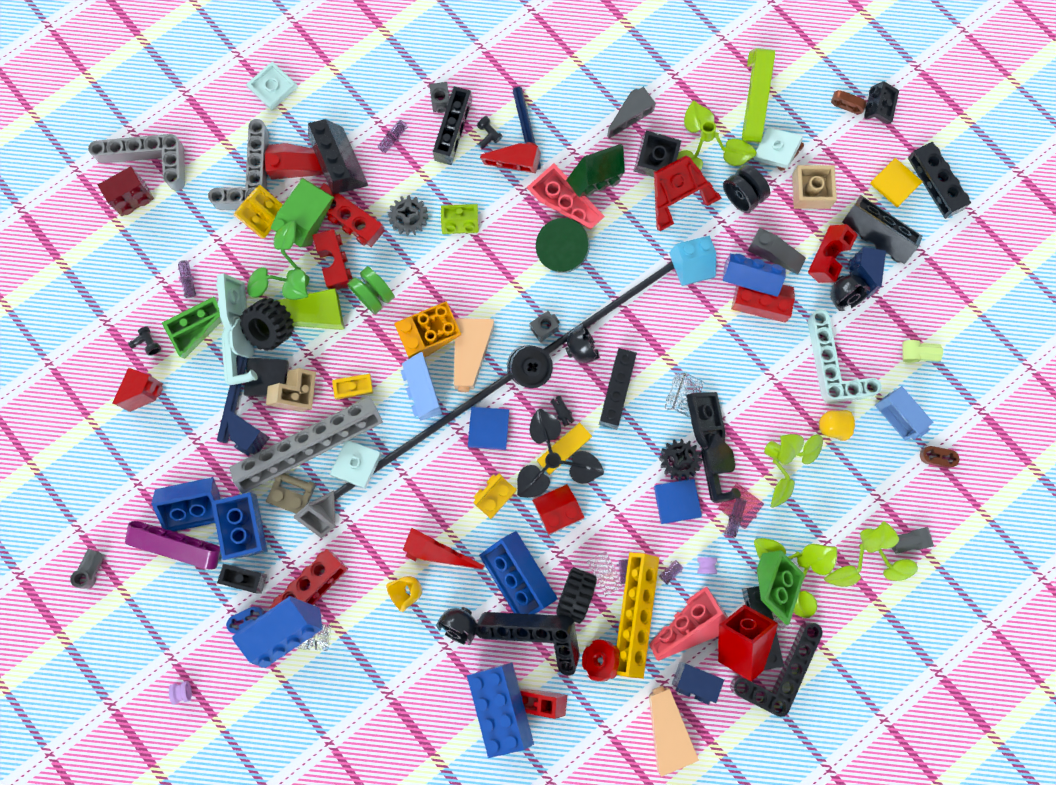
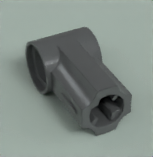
M929 528L912 530L910 533L898 535L899 542L892 547V550L897 554L914 549L921 550L933 547L934 544Z
M88 548L78 569L70 577L71 584L81 589L92 588L96 582L95 576L106 555ZM83 575H85L86 581L83 584H81L80 579Z

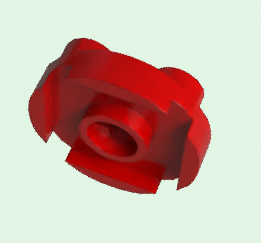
M597 639L592 641L593 643L585 648L582 655V666L587 671V676L593 681L600 682L614 679L619 667V648L607 640ZM603 657L602 665L598 662V658Z

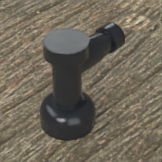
M484 116L477 123V127L480 130H486L488 133L478 143L482 149L491 141L497 143L503 137L501 133H498L490 125L491 120L488 116Z
M148 326L140 328L138 330L139 336L133 341L128 342L132 349L145 342L147 345L145 352L148 356L155 355L161 351L160 345L154 343Z

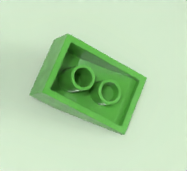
M302 178L277 212L271 229L277 232L284 224L292 220L296 221L294 244L300 248L311 246L314 241L312 235L317 234L334 197Z
M782 550L763 553L757 567L761 601L785 625H789L805 574Z

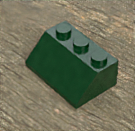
M619 144L586 155L581 159L566 180L578 197L590 196L595 191L599 190L601 192L609 186L614 187L620 183V178L625 173L624 146Z

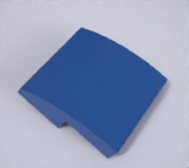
M471 407L468 447L506 450L509 409Z
M695 479L654 485L661 524L702 518Z

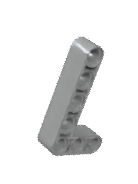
M253 119L248 125L245 187L213 188L208 193V199L218 210H237L258 185L267 190L265 152L269 145V131L261 119ZM260 179L258 183H253L255 180ZM240 196L238 201H234L236 197Z
M174 134L96 140L88 146L89 153L99 163L162 158L163 180L174 191H179L185 186L184 146Z

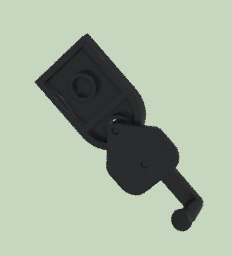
M717 392L687 394L694 436L702 447L701 455L710 499L714 503L739 499L741 493L737 488H732L730 492L722 493L718 474L733 472L736 464L733 450L725 442V427Z

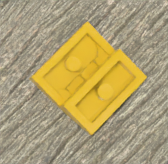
M894 158L869 184L898 208L923 181L899 160Z
M258 185L233 215L260 238L264 239L271 231V225L283 204L264 187Z

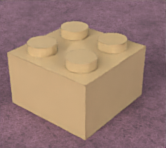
M797 165L792 173L794 209H831L837 201L835 165Z

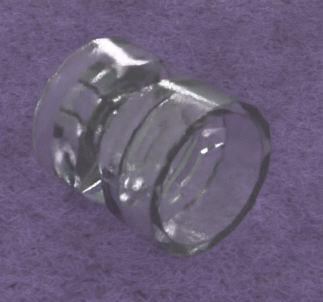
M322 624L323 630L317 633V640H315L314 635L300 644L298 649L311 650L314 647L316 651H328L331 640V625Z

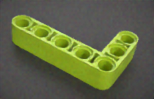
M755 48L749 52L747 67H751L752 70L742 130V141L758 143L762 141L775 50Z

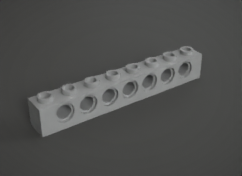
M369 396L230 466L229 469L233 483L244 494L383 423V420L373 400Z

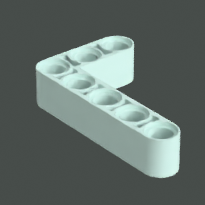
M816 310L808 318V328L822 399L827 403L869 399L877 395L881 391L882 385L876 378L842 382L830 316L826 310ZM815 316L820 317L822 323H818L815 320ZM818 334L823 335L825 337V341H821L818 337ZM822 352L829 356V360L823 358ZM825 371L831 372L832 378H828ZM867 384L873 387V392L867 389ZM848 387H851V388L854 389V391H855V394H854V395H852V394L849 393ZM829 389L835 391L836 397L830 395Z

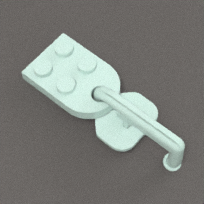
M224 273L218 274L216 287L219 297L220 317L224 326L221 338L225 382L228 385H236L257 380V374L253 370L246 374L237 375L236 355L250 358L254 354V346L251 345L249 340L247 341L245 334L242 333L243 328L240 326L242 312L247 309L245 282Z

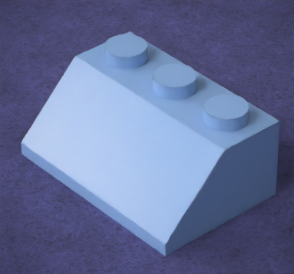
M422 352L402 363L403 370L400 371L403 381L407 380L409 385L406 388L409 399L413 398L414 405L411 406L414 417L418 416L420 421L441 415L442 411Z

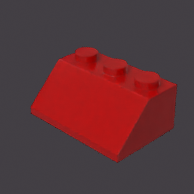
M736 285L731 310L786 323L792 316L795 301L794 287L782 285L777 297Z

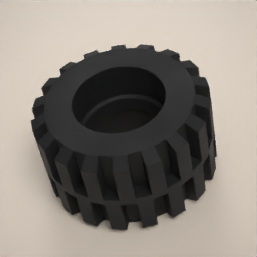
M263 298L245 309L240 317V326L243 328L242 333L245 334V338L251 342V345L257 346V349L274 350L293 334L294 326L292 324L294 322L290 318V312H287L286 307L282 306L279 301H274L272 298Z
M573 567L564 585L556 609L557 615L568 616L574 622L580 624L584 620L592 600L597 576Z

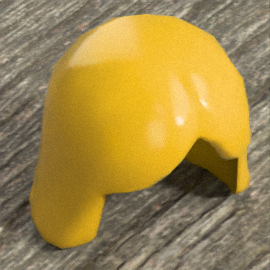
M848 410L827 411L819 420V429L827 437L846 441L854 434L855 419L852 412Z
M404 576L386 585L388 595L400 612H404L415 603L423 592L420 582L412 576ZM406 586H408L411 595L406 593Z

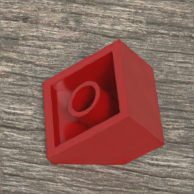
M128 367L112 404L129 412L156 401L157 397L162 393L163 383L148 374Z
M568 484L532 500L548 536L585 518Z

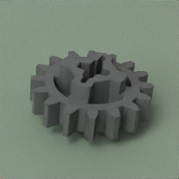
M410 195L407 196V199L401 196V201L399 202L394 200L395 206L390 205L392 212H388L389 223L393 225V230L398 229L400 235L406 232V236H409L410 232L416 235L417 229L423 231L422 225L426 226L427 222L425 219H429L426 213L428 212L427 207H423L424 202H418L417 197L412 200Z

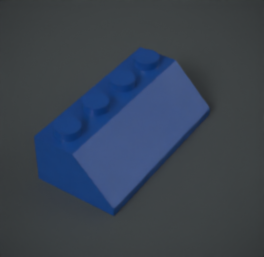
M517 531L500 539L479 554L513 613L536 614L558 600Z
M289 596L234 634L232 640L249 663L261 668L269 667L273 662L284 657L285 654L323 630L320 608Z

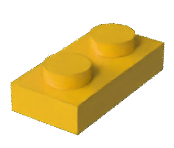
M370 373L332 380L334 398L336 400L374 393Z

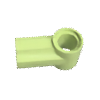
M918 340L902 342L903 362H939L942 360L943 348L941 344H924Z

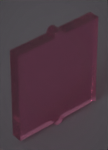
M736 483L733 488H737L740 491L741 497L722 502L718 509L742 528L746 529L753 518H757L756 514L764 503Z

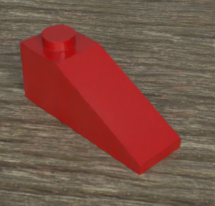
M518 143L480 155V159L484 165L536 174L541 151L534 143Z
M520 689L526 713L552 719L566 716L568 695L549 691Z

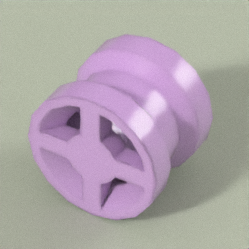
M697 558L699 563L697 574H717V569L715 568L717 558Z
M184 681L180 685L176 683L170 684L169 698L171 704H178L180 701H191L192 690L188 681Z

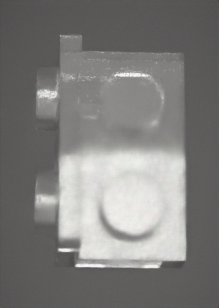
M677 373L672 380L670 393L666 397L665 409L675 410L690 417L686 395L701 393L704 381L688 373Z

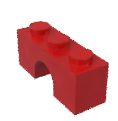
M847 224L830 225L808 270V274L818 283H836L843 266L835 258L841 252L851 250L858 234Z
M334 229L312 235L320 258L326 256L334 258V262L330 267L322 269L328 290H339L349 287L347 283L353 277L350 268L347 269L345 265L348 259L345 251L342 252L340 247L343 245L341 235H337Z

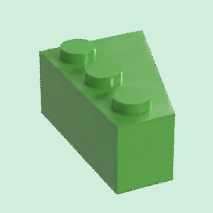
M213 296L162 322L179 357L185 359L222 322L218 299Z

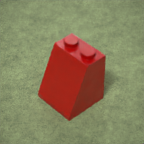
M743 605L719 624L718 662L747 680L753 681L764 671L778 623Z

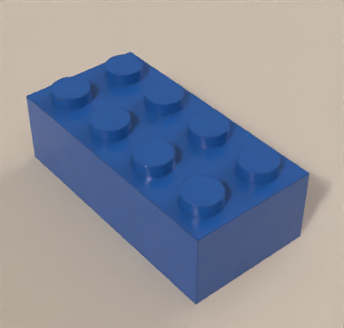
M513 662L467 675L488 758L523 751L534 745Z

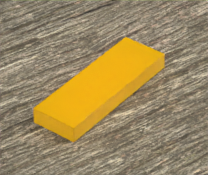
M579 422L552 446V451L559 454L561 460L566 461L593 436ZM546 451L537 459L542 468L546 466L545 458L549 451ZM548 468L546 472L550 475L557 468Z

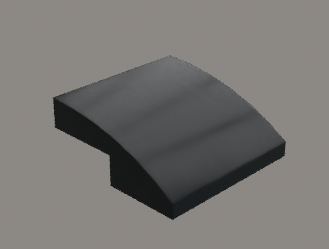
M248 358L246 373L253 370L257 374L258 379L245 383L243 395L246 397L267 398L268 386L278 383L286 385L289 361Z

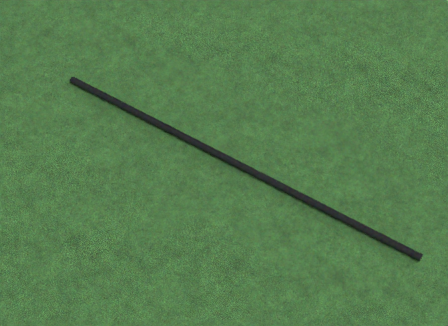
M671 261L578 326L584 324V327L588 328L673 270V262ZM572 330L545 347L544 350L550 354L565 344ZM507 373L381 459L374 473L511 380L509 374ZM346 483L334 491V501L356 485Z

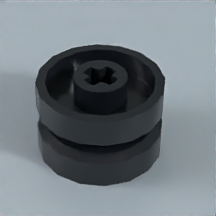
M743 165L736 171L735 175H731L723 183L724 192L730 202L744 213L752 212L758 206V203L764 202L771 194L770 187L764 176L750 165Z
M524 345L514 349L509 355L507 372L511 380L516 384L527 388H538L546 384L551 378L553 362L550 355L543 348ZM531 363V369L527 370L529 368L528 364Z

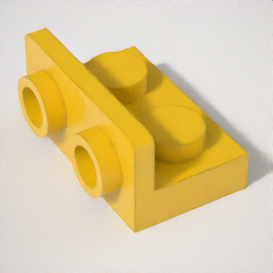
M500 473L497 476L493 474L486 482L488 486L484 490L480 489L473 497L475 499L474 505L490 519L498 513L517 491Z

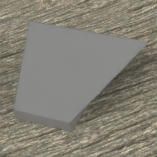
M334 490L307 504L294 515V519L320 538H323L336 527Z

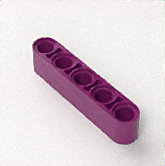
M131 521L127 526L126 545L208 570L216 569L218 566L221 551L220 546L139 521Z

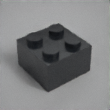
M646 130L641 139L633 172L654 177L655 171L677 160L682 140Z

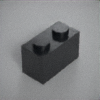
M223 564L217 584L262 594L267 574L230 564Z

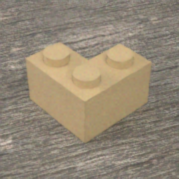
M301 368L288 371L286 385L278 383L268 386L266 405L298 412L312 410L316 372Z

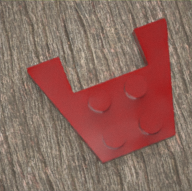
M684 156L654 172L656 228L658 231H662L674 224L668 207L698 190L706 206L722 199L689 156Z

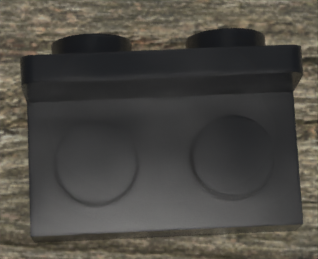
M885 81L872 86L869 90L864 118L868 120L875 117L885 124L892 123L899 90Z

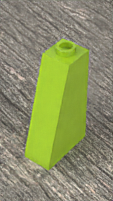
M336 289L310 293L308 297L298 300L287 298L277 300L282 306L286 307L287 312H290V318L294 322L293 326L335 330L345 329L339 294Z

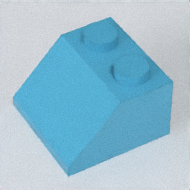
M710 235L677 243L670 250L669 254L681 286L716 277V250Z

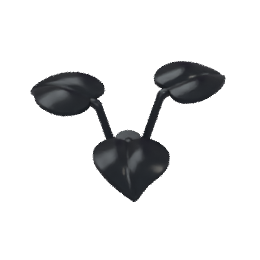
M538 409L530 422V436L538 444L546 441L549 454L545 458L546 466L541 471L535 465H527L520 470L517 478V495L519 497L531 498L543 494L550 485V479L544 472L548 468H557L560 464L570 465L569 474L571 478L580 484L589 483L604 474L599 460L586 451L574 453L572 462L561 460L560 455L552 451L550 440H555L560 435L561 424L559 420L543 409Z

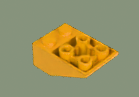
M447 301L394 323L409 359L421 352L425 358L462 335Z

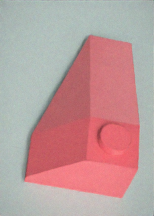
M555 163L527 186L529 192L539 202L590 230L605 217L586 196H577L566 181L568 177Z
M707 586L691 596L686 602L687 606L681 612H677L674 615L675 619L669 626H665L649 644L658 661L719 636V624L727 619L728 616Z

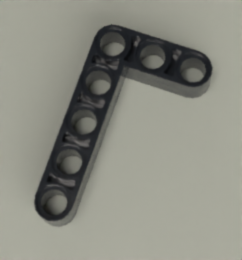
M484 612L481 614L476 625V635L479 638L553 643L558 670L567 676L575 673L580 653L575 623L572 618L561 615Z
M804 623L801 625L772 692L747 679L737 677L730 684L732 693L779 717L786 716L790 711L823 634L821 626L816 623ZM810 626L815 631L813 637H809L807 634V629ZM801 645H804L807 649L806 654L803 656L799 653ZM794 663H796L799 668L796 674H792L791 672V666ZM740 682L745 684V690L742 693L737 691V685ZM788 682L790 690L784 693L782 689L783 684ZM759 691H762L764 694L761 702H757L755 698ZM777 701L782 703V709L779 712H776L774 709V704Z

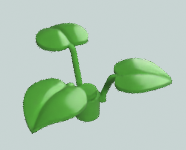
M292 220L279 228L274 237L275 249L281 250V254L295 269L289 270L286 278L268 275V269L265 267L256 269L250 276L247 285V293L251 297L257 298L265 293L268 288V279L285 282L282 287V295L287 299L298 300L308 297L306 287L310 281L309 276L285 252V250L291 249L294 244L296 221Z

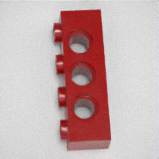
M323 183L320 189L333 196L334 199L331 204H336L334 208L328 210L326 214L328 216L327 219L334 225L339 224L342 226L341 229L346 234L356 236V240L363 246L367 244L372 248L385 231L383 224L341 194L332 195L329 186ZM346 214L351 215L348 219H342ZM359 225H365L363 229H357Z
M326 549L320 552L316 560L303 569L302 574L292 581L281 595H278L273 600L269 608L272 609L289 596L314 605L348 568L330 550ZM325 568L324 573L320 576V571ZM310 583L309 589L305 591L306 585Z

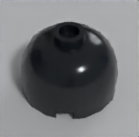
M857 275L840 276L831 288L830 298L838 311H846L845 307L851 305L852 309L865 300L868 296L867 290L870 291L871 289Z
M584 324L576 327L569 333L567 337L568 347L565 348L569 358L574 357L580 363H590L600 358L598 349L594 350V339L586 326L584 327Z
M465 607L446 610L436 624L439 631L442 628L446 631L445 636L465 645L466 641L468 645H471L477 632L476 620L472 616V612Z

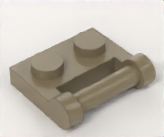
M283 473L275 477L266 502L296 514L309 503L316 483L311 481L308 483ZM284 481L304 489L305 493L301 495L280 486Z

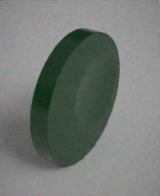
M557 218L542 227L538 233L535 247L537 256L545 267L554 272L567 273L574 271L584 263L589 253L590 241L586 230L578 222L569 218Z

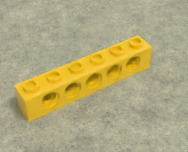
M629 552L617 647L620 651L619 667L617 670V675L644 679L660 558L657 556Z

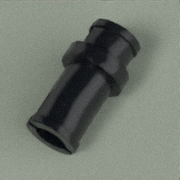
M557 396L555 397L556 400L553 398L550 403L558 414V420L562 421L564 427L570 425L568 421L572 424L575 421L572 417V411L568 410L562 397Z

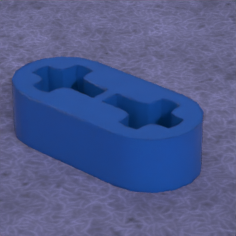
M254 606L231 616L226 623L228 631L236 634L255 621V619L248 620V617L253 615L252 611L259 612L260 615L257 616L259 618L265 614L264 610L261 607ZM234 620H244V623L238 626L239 629L232 627L235 623Z

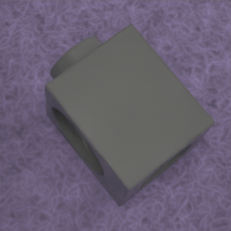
M447 82L429 84L433 112L444 113L449 102ZM439 97L444 98L443 100H437Z
M547 311L530 322L529 328L541 343L559 330L558 324L560 322L555 314L551 315ZM544 322H547L551 325V327L549 329H543L540 325Z

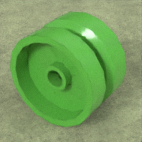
M367 266L360 272V276L365 284L359 278L354 277L347 285L357 298L376 315L383 309L379 299L384 303H389L395 298V295L385 281Z

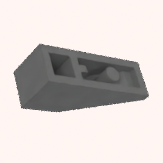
M644 86L640 89H634L628 95L608 128L607 137L609 139L654 112L656 103Z
M762 228L758 229L747 250L797 275L806 259L805 256L780 237Z

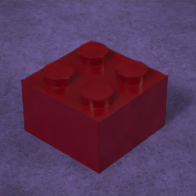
M131 166L97 184L107 203L121 216L131 214L135 209L149 204L154 199L145 181Z

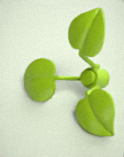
M692 101L685 113L684 126L691 133L701 130L700 142L695 154L691 151L683 150L678 153L677 160L684 156H689L701 171L703 161L697 156L703 142H710L714 138H716L721 149L725 151L723 154L725 162L731 166L744 165L756 156V150L750 144L740 139H730L726 142V147H724L719 138V133L716 132L713 113L699 105L696 101Z
M787 434L780 436L781 445L774 441H770L766 445L764 453L773 458L772 462L777 465L785 476V479H781L775 487L771 508L786 502L792 495L795 487V481L790 479V476L780 463L787 465L793 461L796 455L802 457V463L805 465L814 462L822 450L823 437L821 435L811 436L804 445V438L802 436Z
M883 521L875 530L869 528L861 531L862 544L859 545L858 567L844 566L827 575L824 580L839 587H848L856 584L861 579L859 572L862 570L864 550H867L869 553L879 551L885 564L889 567L883 571V575L891 581H902L912 577L918 572V566L916 562L910 559L898 560L893 565L889 563L882 549L894 547L899 542V537L894 528Z
M766 538L754 540L759 559L763 553L782 550L786 555L785 547L777 541ZM808 544L801 552L796 551L795 554L788 556V558L791 560L797 557V563L804 568L803 573L805 576L810 566L816 574L827 575L835 567L837 547ZM800 590L793 613L803 618H810L817 611V600L811 593Z

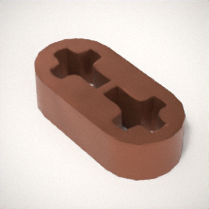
M841 90L835 91L831 99V103L834 106L854 114H862L867 105L864 99Z
M928 446L920 451V459L925 464L952 468L957 466L960 461L958 453L950 449ZM930 452L932 455H936L937 457L929 459V456L926 455V453ZM950 455L953 462L948 463V460L942 459V457Z

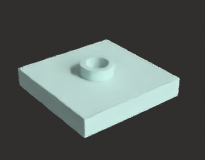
M273 61L246 84L247 88L271 111L298 88L297 84Z
M768 127L756 150L757 154L753 158L756 161L788 169L803 140V136Z
M348 440L344 443L330 475L366 489L382 454L379 451Z

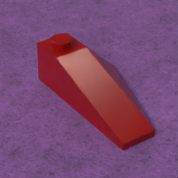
M280 143L269 144L266 149L265 167L271 180L324 175L313 148Z
M411 528L403 551L407 552L406 557L415 562L418 558L423 561L481 570L485 567L414 528Z

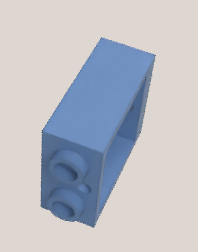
M903 386L892 391L875 404L876 408L905 441L910 438L915 440L919 436L922 437L930 431L929 426L934 423Z

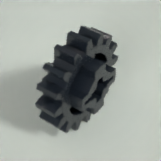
M674 439L672 445L666 443V449L662 448V455L659 458V461L662 462L660 468H666L664 474L670 473V479L677 476L678 481H681L682 477L689 480V475L695 477L696 471H700L701 466L699 464H702V459L699 457L701 456V451L696 452L697 445L691 447L690 440L684 443L683 439H681L680 443H677ZM684 455V460L677 465L678 460Z

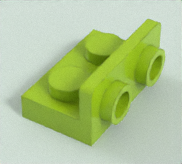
M478 204L441 205L442 234L478 233Z

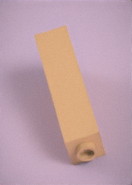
M456 318V323L462 334L455 339L454 388L458 389V392H469V390H474L494 330V319Z
M659 686L652 690L653 693L649 695L656 766L658 774L662 777L699 761L670 689Z

